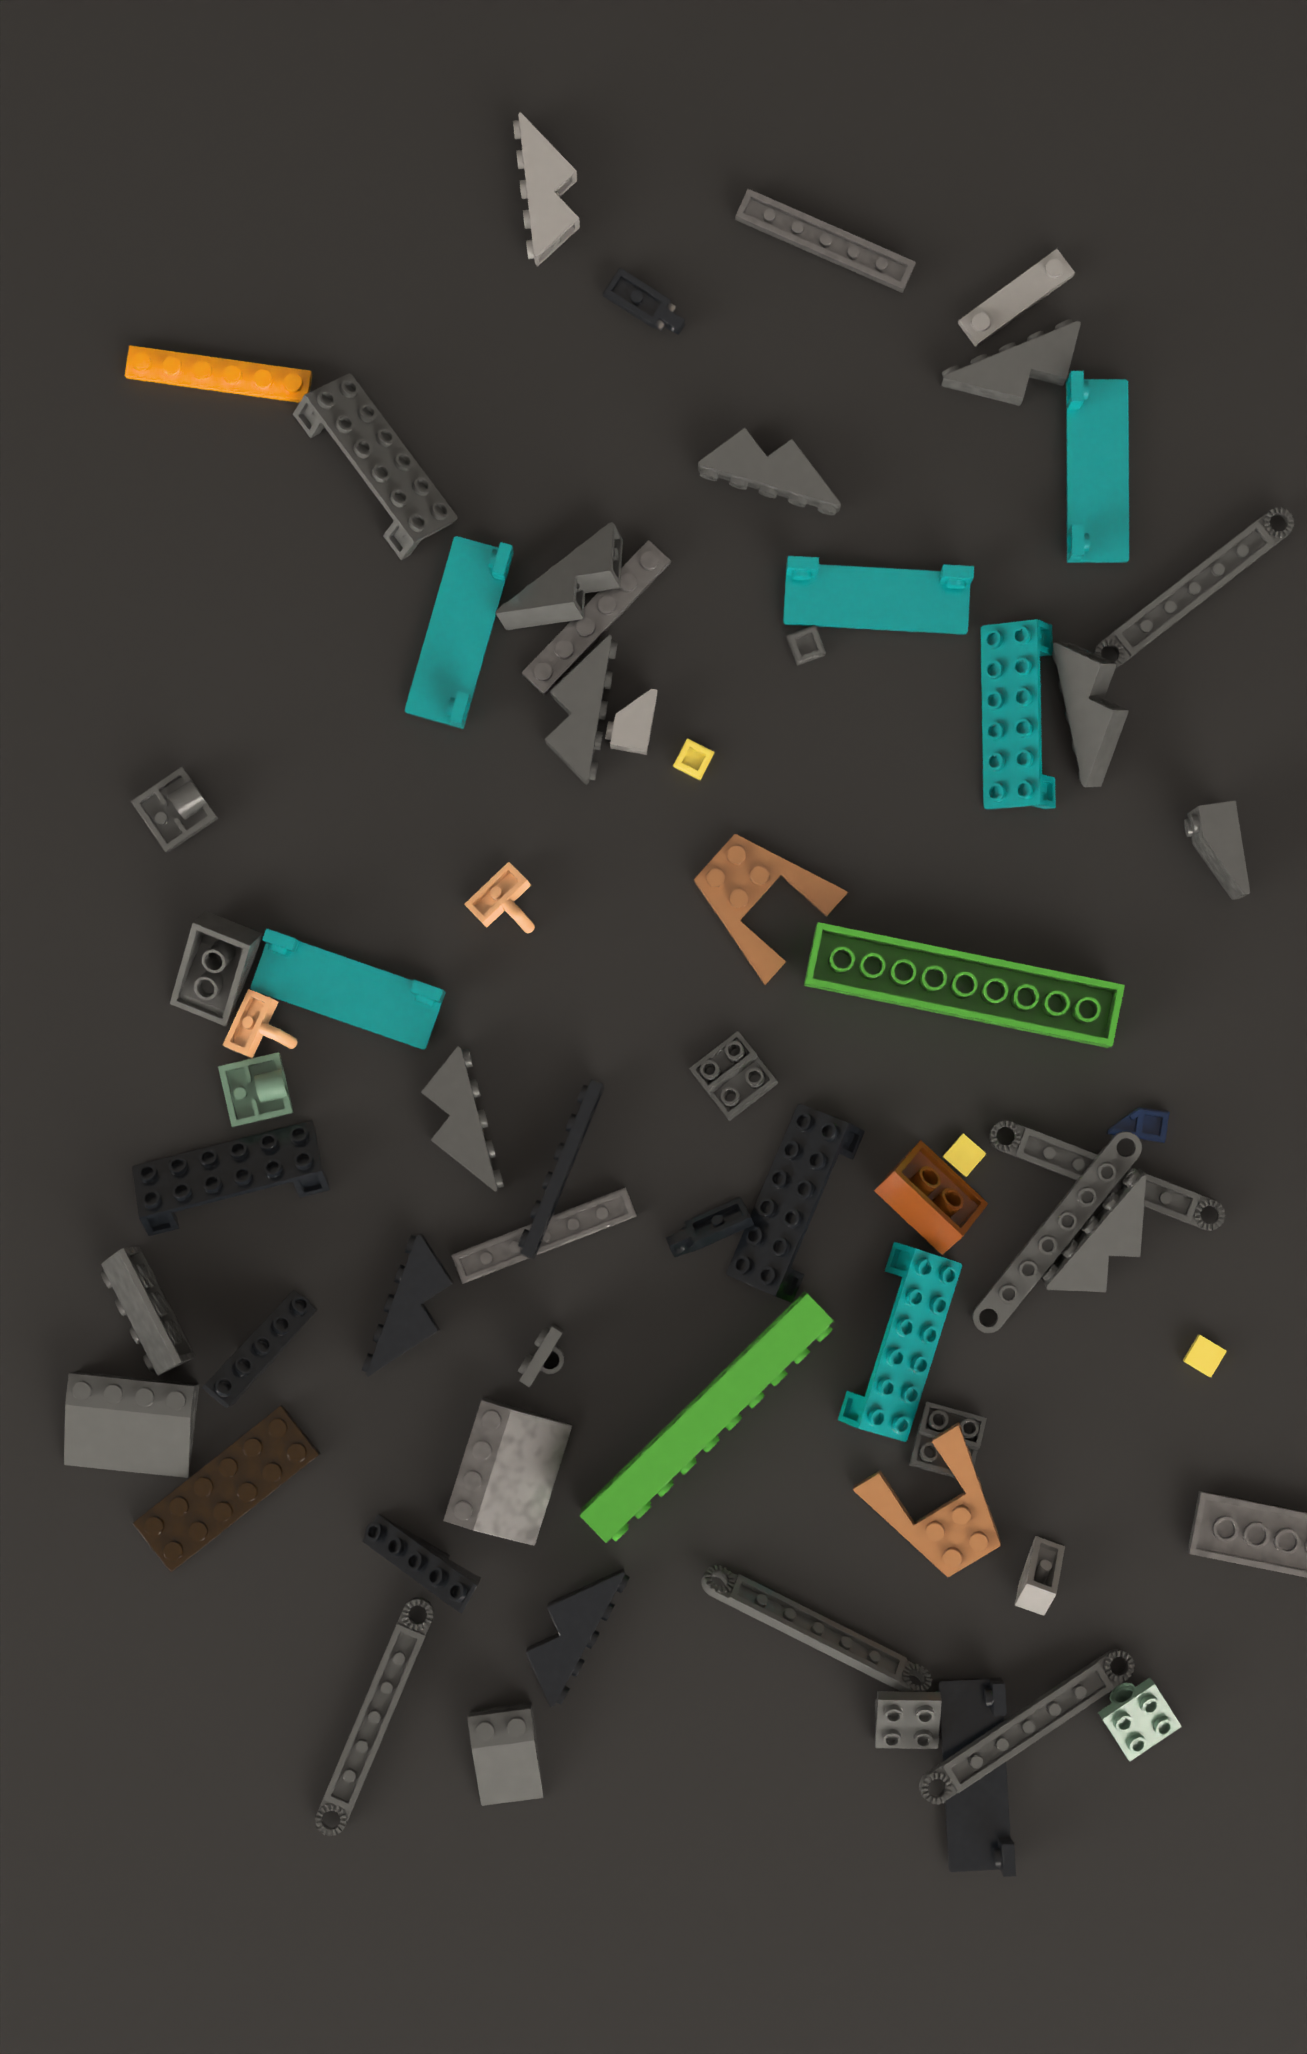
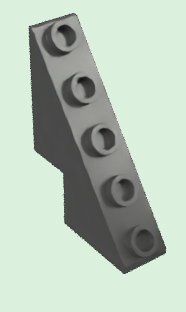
M1072 319L1065 320L1055 326L1056 330L1045 334L1044 331L1036 332L1027 337V341L1016 346V343L1012 342L1004 345L998 350L999 353L990 357L987 354L977 356L970 361L971 364L963 368H959L958 365L950 367L942 372L943 381L941 386L1020 406L1029 378L1061 386L1064 385L1068 376L1081 322H1073Z
M743 428L698 462L700 476L707 480L717 481L718 478L730 481L729 485L732 487L746 490L748 486L758 489V493L765 497L776 498L778 495L788 498V502L796 506L805 507L806 504L816 506L819 512L827 515H835L841 507L839 500L793 439L769 456H766L747 429Z
M611 522L601 528L596 534L576 547L556 565H553L547 572L497 609L496 615L506 630L584 619L585 593L620 588L623 539L615 524Z
M610 634L550 691L551 697L569 716L545 738V742L585 785L590 780H596L598 762L593 761L594 750L601 749L603 732L598 731L600 719H606L608 701H603L605 689H611L613 671H608L609 659L616 658L618 641L612 640Z
M1054 642L1052 656L1057 665L1060 678L1059 689L1064 697L1066 706L1065 717L1070 725L1073 738L1072 749L1078 761V777L1085 788L1101 787L1129 712L1128 709L1104 699L1117 664L1070 642Z
M457 1046L421 1091L422 1094L450 1115L431 1141L492 1190L498 1192L499 1188L504 1187L500 1169L494 1170L491 1158L496 1157V1152L492 1139L486 1140L483 1128L489 1126L485 1110H478L476 1098L481 1097L477 1079H470L468 1068L473 1067L469 1049L463 1050Z
M1134 1168L1126 1175L1123 1180L1125 1185L1117 1194L1113 1192L1106 1198L1102 1205L1104 1209L1097 1217L1092 1216L1082 1227L1084 1232L1076 1241L1074 1239L1070 1241L1062 1251L1063 1256L1044 1273L1042 1278L1047 1290L1106 1292L1109 1256H1141L1146 1174L1142 1169L1138 1168L1136 1170Z

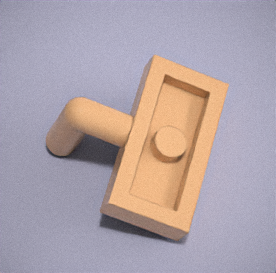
M510 862L503 866L464 904L486 928L504 911L515 920L525 933H531L535 928L534 923L514 903L531 884Z
M248 989L223 1046L253 1059L263 1036L271 1038L289 1049L297 1046V1039L285 1031L269 1025L278 1001Z

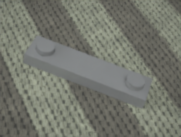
M1056 249L962 317L958 324L974 346L978 347L1071 279L1075 272L1059 250Z

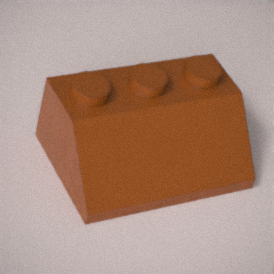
M922 1140L904 1156L874 1190L942 1255L965 1235L988 1205L973 1188Z

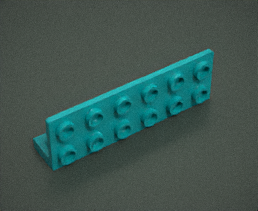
M1071 371L1066 380L1067 563H1126L1129 561L1128 380L1084 379V371Z
M454 537L405 706L407 714L464 729L495 621L496 610L499 607L514 551L512 545L500 542L498 548L466 538Z
M788 556L783 623L785 625H816L819 627L965 635L968 632L970 585L974 579V566L943 564L940 571L822 565L819 564V557Z
M1038 619L984 625L981 627L984 808L988 810L1026 806L1041 809L1056 808L1055 777L1042 774L1040 656H1052L1053 635L1052 625Z
M266 928L262 939L266 944L250 987L252 991L422 1050L427 1048L446 994L443 989L398 976L300 942L296 938Z
M897 1242L893 1243L885 1272L901 1276L900 1287L866 1394L863 1396L847 1390L838 1421L903 1442L908 1440L961 1272V1263Z

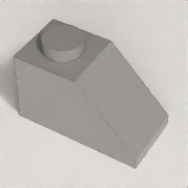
M650 689L617 712L614 722L608 721L605 739L611 740L610 749L647 755L658 690Z
M1035 1536L1019 1580L1015 1606L1045 1616L1057 1594L1065 1546Z

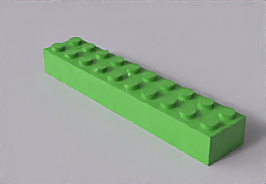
M820 922L815 927L804 986L1105 1048L1112 1047L1114 1043L1125 987L1123 984Z
M803 1292L581 1508L579 1516L605 1543L611 1538L616 1542L629 1529L627 1522L633 1516L637 1519L641 1518L651 1508L650 1500L656 1494L662 1497L674 1485L672 1478L677 1473L686 1474L697 1463L695 1456L702 1449L707 1453L720 1440L717 1434L725 1427L731 1430L742 1419L740 1412L747 1405L751 1409L756 1406L765 1396L762 1391L770 1383L776 1386L788 1374L784 1369L792 1361L796 1364L800 1363L810 1353L807 1347L815 1339L821 1342L833 1330L829 1325L834 1320L808 1293Z

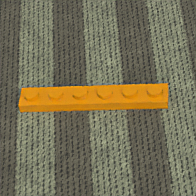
M129 345L125 377L127 379L300 403L303 396L310 392L312 372L309 370Z

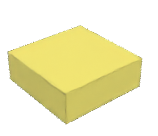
M687 738L673 767L701 781L715 752Z
M962 1133L942 1157L963 1176L967 1177L987 1153Z
M1198 1334L1185 1355L1183 1362L1211 1378L1227 1351Z

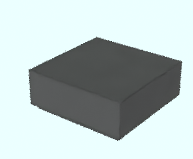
M816 625L789 634L786 637L797 666L826 655Z

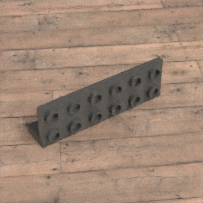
M346 374L303 396L293 413L294 417L310 438L319 435L325 427L394 520L383 537L401 560L410 556L421 540L456 522L458 519L457 515L352 374Z

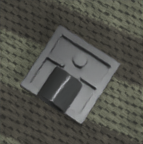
M180 767L131 801L166 853H169L218 819L183 767Z
M555 1324L550 1329L543 1328L534 1345L539 1347L534 1356L528 1353L518 1369V1372L523 1374L519 1380L521 1383L530 1387L539 1371L546 1374H554L563 1367L565 1355L562 1349L556 1345L564 1332L562 1328ZM551 1351L556 1352L559 1356V1364L554 1368H548L544 1365Z
M877 1691V1699L875 1700V1748L938 1749L942 1703L941 1692Z

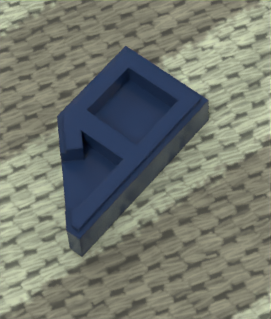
M1138 1107L1107 1130V1134L1115 1135L1122 1131H1128L1135 1134L1141 1140L1165 1143L1170 1112Z

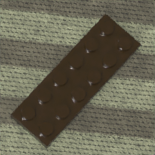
M281 1405L137 1519L133 1525L168 1570L173 1572L320 1455V1453Z

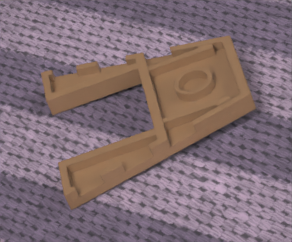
M734 834L696 876L694 882L737 943L762 983L766 985L786 961L741 922L742 918L780 876L826 917L848 892Z
M959 1422L933 1437L932 1443L965 1491L914 1522L880 1470L856 1484L853 1488L856 1494L947 1577L952 1576L1001 1546L997 1528L989 1505H987L982 1485L976 1474Z

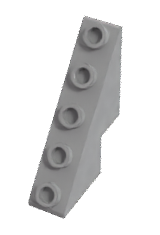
M520 112L518 114L519 120H514L513 126L515 140L521 139L522 150H516L518 169L525 170L526 179L520 180L521 198L528 199L529 210H523L525 229H531L532 240H526L528 259L534 258L535 264L539 266L580 228L579 217L560 198L577 182V171Z

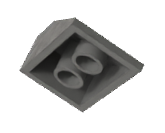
M1236 800L1197 806L1187 813L1188 818L1184 819L1186 836L1191 837L1192 845L1232 900H1237L1250 894Z
M205 911L192 923L170 1004L227 1026L255 961L263 933Z
M532 1702L470 1710L468 1724L481 1806L544 1798Z

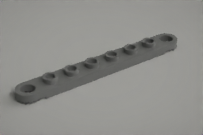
M1282 507L1269 510L1102 640L1095 647L1093 653L1101 656L1103 648H1114L1118 654L1117 660L1114 662L1117 664L1115 669L1120 667L1286 538L1294 527L1292 513L1290 514L1287 509L1285 510ZM1273 516L1282 517L1286 523L1285 530L1280 532L1272 530L1269 523L1270 518Z
M1012 1121L997 1122L992 1126L989 1133L990 1143L995 1149L1076 1181L1097 1157V1154ZM1002 1127H1008L1013 1131L1014 1139L1009 1145H1002L997 1140V1132ZM1129 1168L1110 1194L1113 1192L1118 1193L1125 1185L1123 1183L1124 1178L1133 1168ZM1146 1174L1144 1207L1203 1230H1215L1224 1223L1225 1209L1216 1200ZM1206 1206H1212L1217 1212V1218L1211 1224L1204 1223L1200 1216L1202 1209Z
M1122 1131L1112 1137L988 1290L978 1305L975 1306L972 1319L978 1330L984 1333H993L1002 1327L1138 1159L1142 1151V1144L1135 1134ZM1124 1138H1129L1134 1143V1151L1127 1156H1122L1117 1151L1118 1142ZM988 1308L993 1309L997 1314V1320L989 1326L982 1324L979 1320L980 1313Z
M717 1565L710 1566L702 1577L701 1584L708 1595L901 1692H927L931 1686V1674H928V1670H924L922 1665L920 1667L919 1664L908 1661L906 1657L740 1574L736 1575L728 1571L726 1567L722 1568L721 1565L718 1567ZM711 1577L720 1578L724 1582L725 1587L722 1586L721 1588V1586L717 1587V1584L713 1585L714 1582H711ZM912 1675L917 1677L920 1680L921 1685L915 1686L914 1683L912 1685V1681H909L910 1678L908 1676Z
M413 1598L405 1604L316 1814V1826L319 1832L321 1831L324 1835L335 1836L344 1830L434 1617L433 1606L424 1598ZM416 1605L424 1607L427 1613V1618L420 1623L412 1621L409 1616V1610ZM329 1810L337 1812L340 1815V1824L336 1827L325 1825L323 1822L324 1813Z
M1121 1649L1109 1650L925 1773L919 1783L922 1797L932 1804L945 1803L946 1800L960 1793L1115 1689L1116 1686L1128 1680L1134 1672L1135 1663L1129 1653ZM1116 1657H1122L1125 1661V1668L1119 1674L1112 1673L1110 1669L1111 1661ZM934 1779H940L944 1784L943 1791L937 1796H932L928 1792L929 1783Z

